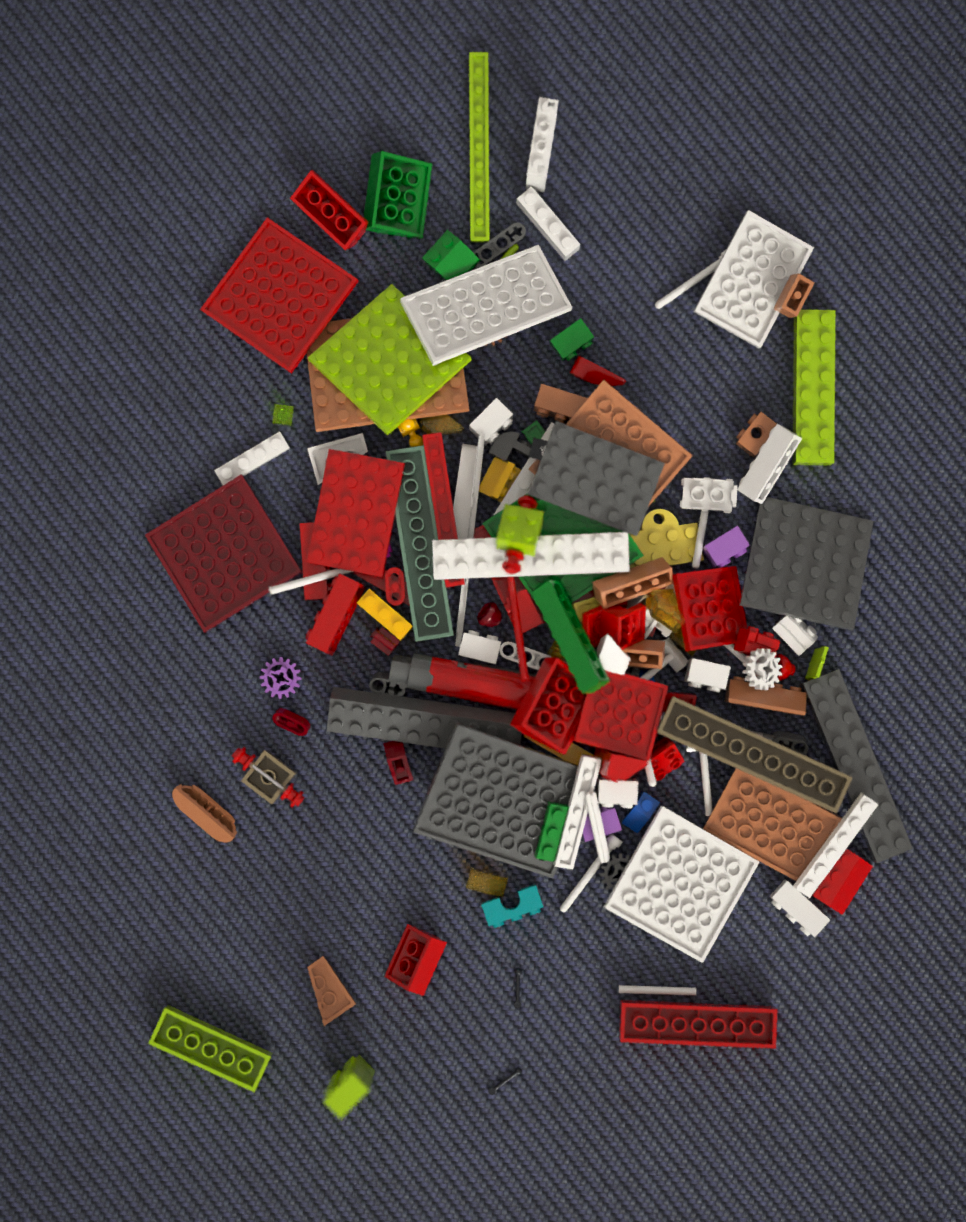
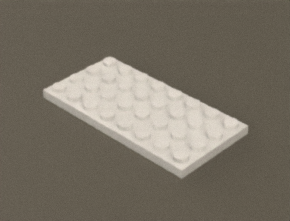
M539 245L400 298V303L432 365L572 310L567 296Z

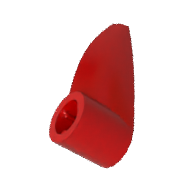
M581 356L577 357L570 371V374L574 377L600 385L603 380L611 386L624 385L626 382L625 379Z

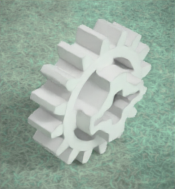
M757 648L756 651H750L751 656H746L748 662L743 663L746 670L742 672L747 674L745 681H750L749 686L754 687L756 690L774 688L773 682L778 683L777 676L782 675L779 672L782 665H778L780 658H775L776 652H770V649Z

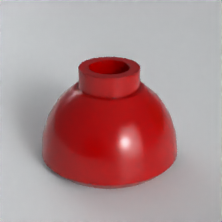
M777 654L776 658H780L778 665H782V668L779 669L782 675L777 676V678L781 681L790 675H794L795 665L786 656Z

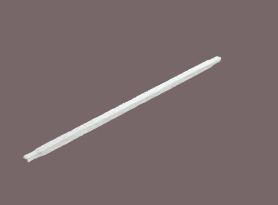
M479 433L467 539H474L484 451V433ZM469 578L464 579L465 585L461 586L455 644L457 647L461 646Z

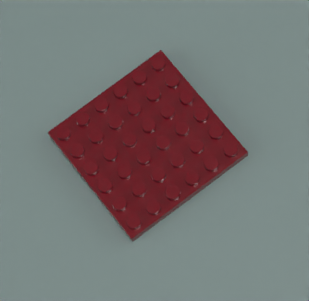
M242 474L145 534V537L204 633L270 593L269 587L286 583L302 573L296 560Z

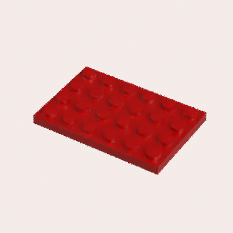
M329 449L307 563L383 577L405 463Z

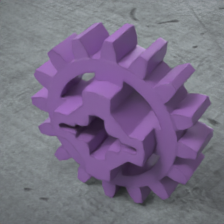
M280 657L279 662H277L273 658V664L266 662L265 664L268 668L261 669L265 673L264 676H260V679H264L261 686L267 687L265 693L272 692L271 697L278 694V698L282 699L283 694H285L288 698L290 691L294 694L296 693L294 687H300L297 680H302V677H298L297 674L301 670H295L296 663L290 665L291 659H287L284 662L283 657ZM282 665L278 671L271 670L275 666ZM289 668L293 673V679L288 675ZM282 673H284L283 677L286 678V680H288L289 682L281 681L280 683H278V678H276V676H274L273 674L281 675ZM268 676L273 680V687L269 684ZM286 684L290 686L284 691H279Z

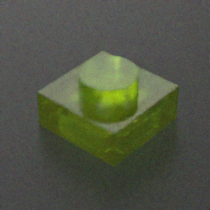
M274 404L272 423L292 426L294 406Z

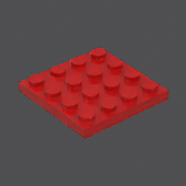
M730 566L672 575L685 651L735 644L738 639L739 629H747L744 606L739 605L741 589L737 567Z
M605 670L610 682L594 693L585 694L573 741L650 761L668 686L632 675H621Z

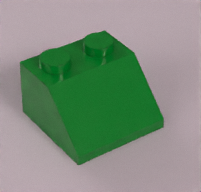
M449 230L422 257L427 266L445 281L471 271L480 261Z

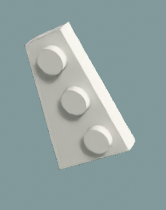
M363 433L307 448L318 485L323 482L329 449L359 455L368 452Z

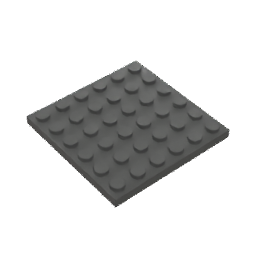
M766 497L763 504L759 503L739 605L853 631L874 521Z

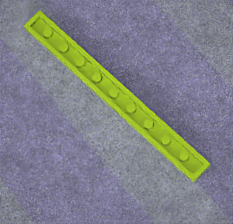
M469 52L470 242H488V52Z

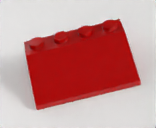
M557 657L544 659L510 723L511 726L524 735L563 755H566L575 737L586 694L582 693L577 687V681L569 671L567 664Z

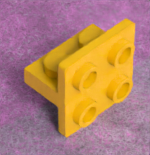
M494 457L479 486V492L502 502L521 469L515 467V464L509 461L507 463Z

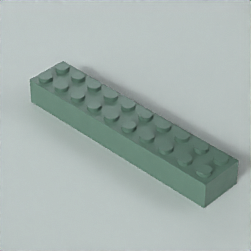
M424 445L386 451L387 460L405 463L395 514L415 642L453 637L445 579L434 580L432 540H438Z

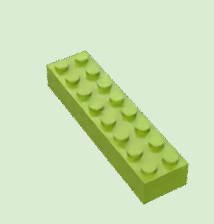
M800 310L798 316L794 317L793 433L800 436L802 440L793 453V465L834 464L836 310Z

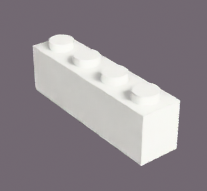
M532 186L517 198L516 204L564 261L580 249L581 244Z
M777 424L770 431L766 443L761 446L757 458L750 464L746 476L740 480L737 490L753 501L763 504L802 438L789 429Z

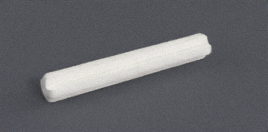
M594 791L587 792L585 800L599 862L607 863L610 860L597 796Z

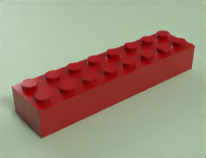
M620 1000V1042L776 1049L777 1008L775 1006Z

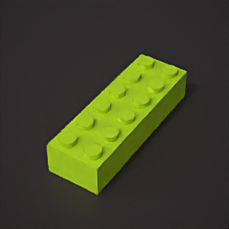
M169 1005L164 1008L148 1043L252 1092L256 1091L273 1054Z
M360 1055L356 1058L352 1056L345 1063L343 1071L338 1070L331 1077L332 1079L324 1094L326 1097L323 1102L341 1119L370 1090L375 1070Z

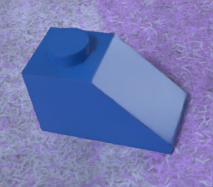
M641 791L637 799V805H633V808H630L621 823L638 833L650 819L660 802Z

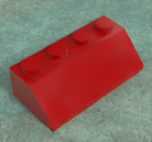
M314 170L308 173L290 197L301 210L344 250L354 247L366 231L368 221Z
M340 573L338 577H334L331 583L333 588L330 594H326L322 602L324 606L321 612L318 611L314 618L316 623L313 629L310 628L305 637L307 639L306 644L332 656L358 605L357 602L366 589L361 583Z

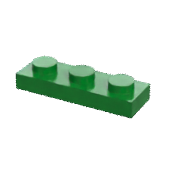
M548 802L535 852L536 859L555 862L569 808L567 805Z

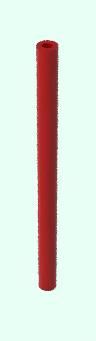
M506 577L521 681L527 682L529 681L515 579L514 577Z

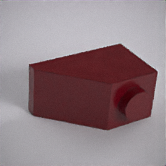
M391 741L383 743L394 784L398 785L413 781L403 742Z

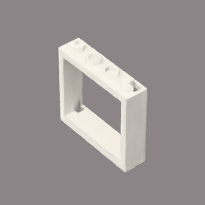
M539 97L527 170L526 190L532 186L537 192L544 193L558 100Z

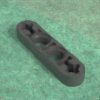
M521 223L512 224L473 253L478 255V258L483 263L480 265V262L475 265V269L490 264L514 244L523 240L526 235L524 225ZM514 228L517 230L522 229L521 236L514 235L512 237L513 242L511 243L506 233H509V236L514 233ZM504 238L507 240V246L499 248L496 244L498 239ZM488 249L492 252V256L489 259H484L481 256V252Z

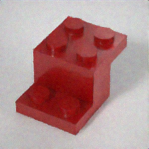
M638 603L628 609L618 604L605 609L600 605L584 612L582 626L592 646H598L600 639L607 634L621 650L645 640L646 605Z

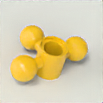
M405 419L398 426L402 436L405 437L409 434L410 447L423 446V437L415 433L416 430L420 429L416 419Z

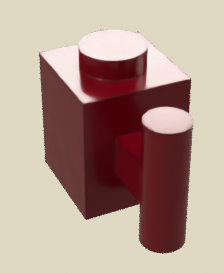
M383 627L380 630L376 628L370 636L372 638L371 643L388 656L392 654L401 642Z

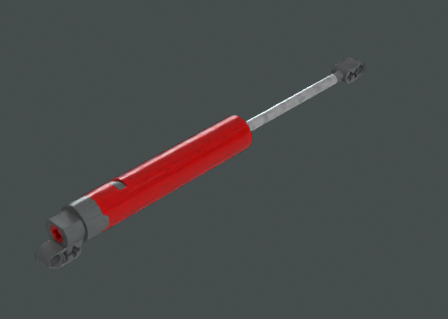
M414 653L413 658L394 654L390 674L384 672L375 673L371 678L369 688L373 693L401 697L407 688L518 710L535 676L528 675L529 681L522 682L520 673L418 653ZM380 680L384 685L377 686L374 681ZM751 731L775 743L783 740L780 742V745L804 756L808 752L806 738L800 734L776 731L771 735ZM797 743L803 744V747L799 749L795 748L794 746Z

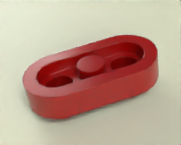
M397 567L388 569L385 574L386 599L393 606H399L405 600L404 573ZM397 574L398 580L393 581L391 576ZM394 593L399 594L398 600L392 598Z

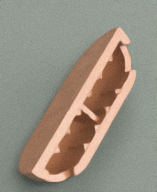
M180 784L174 788L172 793L173 800L184 814L217 841L228 843L233 840L237 831L234 824L235 819L231 814L195 785Z

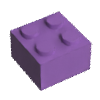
M736 526L705 545L702 551L713 568L716 566L722 568L731 562L730 557L734 556L736 559L748 552L746 548L750 545L740 528Z

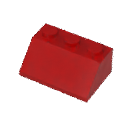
M595 747L594 757L602 759L598 775L606 778L608 781L618 782V779L626 780L648 765L647 760Z
M846 848L812 896L843 915L873 866Z
M407 924L384 977L409 992L424 996L447 942L433 934Z

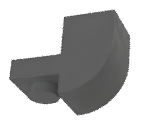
M505 432L496 438L489 451V455L506 462L512 450L529 458L532 445L523 440L518 442L520 434L517 432Z

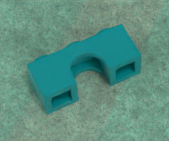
M536 884L517 890L520 901L514 908L503 906L500 897L482 902L481 906L488 926L493 925V928L504 925L506 920L511 919L513 922L522 919L523 914L529 913L534 915L541 912L540 908H543V904Z

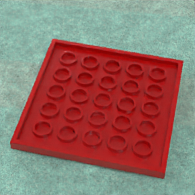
M267 217L200 310L292 374L359 280Z

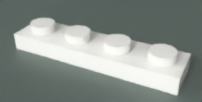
M278 432L214 471L222 485H225L241 474L243 476L247 475L289 450L290 447L281 432Z

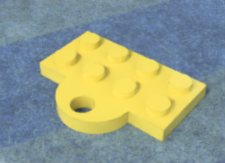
M656 509L649 512L644 517L638 535L630 534L644 556L629 565V569L661 557L670 566L692 563L698 524L679 525L677 518L665 509ZM655 514L662 516L663 521L661 524L655 523ZM702 552V555H701V561L704 560V558H703V552Z

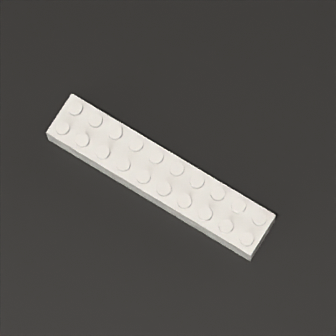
M628 532L539 536L535 557L524 555V560L519 562L522 567L521 571L516 574H508L502 568V563L507 561V558L505 557V550L496 549L497 538L432 540L434 580L629 572Z

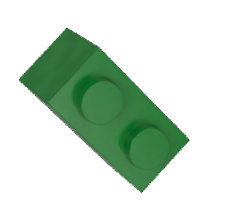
M580 318L552 338L549 344L562 362L566 359L570 361L578 355L576 353L581 348L585 350L593 344L594 335Z

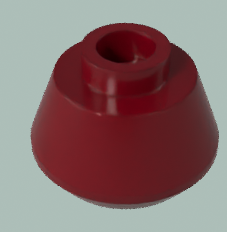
M486 603L478 613V623L487 627L497 626L502 620V613L496 603Z

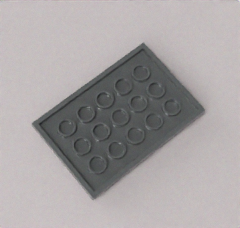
M555 421L528 495L637 536L665 463Z

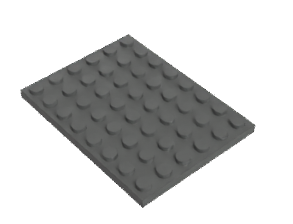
M456 723L412 831L553 878L558 867L553 865V861L536 859L535 852L548 802L568 806L578 765Z

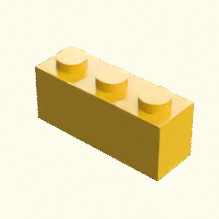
M370 589L357 602L359 606L400 641L413 628L407 620Z

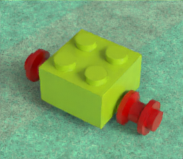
M526 495L518 499V505L521 507L509 504L504 506L497 534L496 549L505 550L507 561L502 563V568L508 574H516L521 571L522 567L519 562L524 560V555L535 557L544 512L533 510L537 507V502L531 496Z

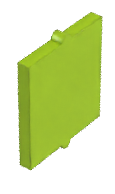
M824 646L814 649L805 679L811 680L820 677L829 647Z

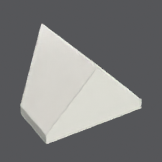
M607 634L600 639L596 654L604 670L623 675L627 669L630 657L623 653Z

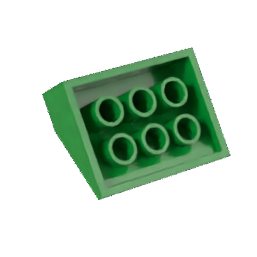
M384 151L372 154L364 218L368 221L367 231L418 239L423 238L432 170L431 163Z

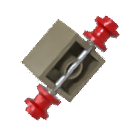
M238 747L233 753L232 757L234 760L232 762L234 764L237 762L241 763L243 771H246L248 767L250 768L241 782L270 804H274L281 793L283 795L280 799L284 800L287 798L291 801L290 806L292 808L294 805L298 807L305 798L302 796L304 792L295 791L293 783L287 788L297 772L268 750H264L256 762H254L256 755L249 756L246 753L245 747L242 749Z

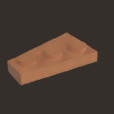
M324 955L307 967L324 1026L356 1005V1002Z

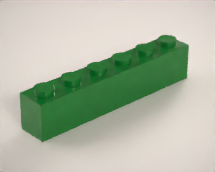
M548 580L532 592L535 603L540 608L544 621L549 625L552 631L551 635L557 641L560 653L565 657L568 669L577 681V687L582 693H594L609 683L610 680L560 581Z

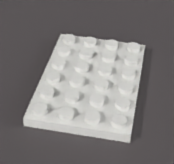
M746 211L693 312L755 347L761 348L780 313L773 309L790 275L801 273L814 247L753 212Z

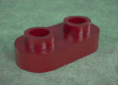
M278 708L272 717L273 722L277 726L298 736L306 735L310 729V723L306 718L284 708Z

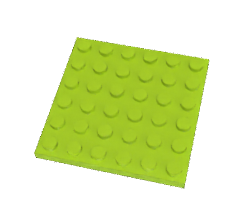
M392 284L308 357L309 362L387 436L471 361V357L467 353H463L432 365L400 303V298L405 296Z

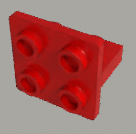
M668 737L662 738L653 745L650 759L657 782L662 780L671 771L679 768L684 763V759L674 742H671Z

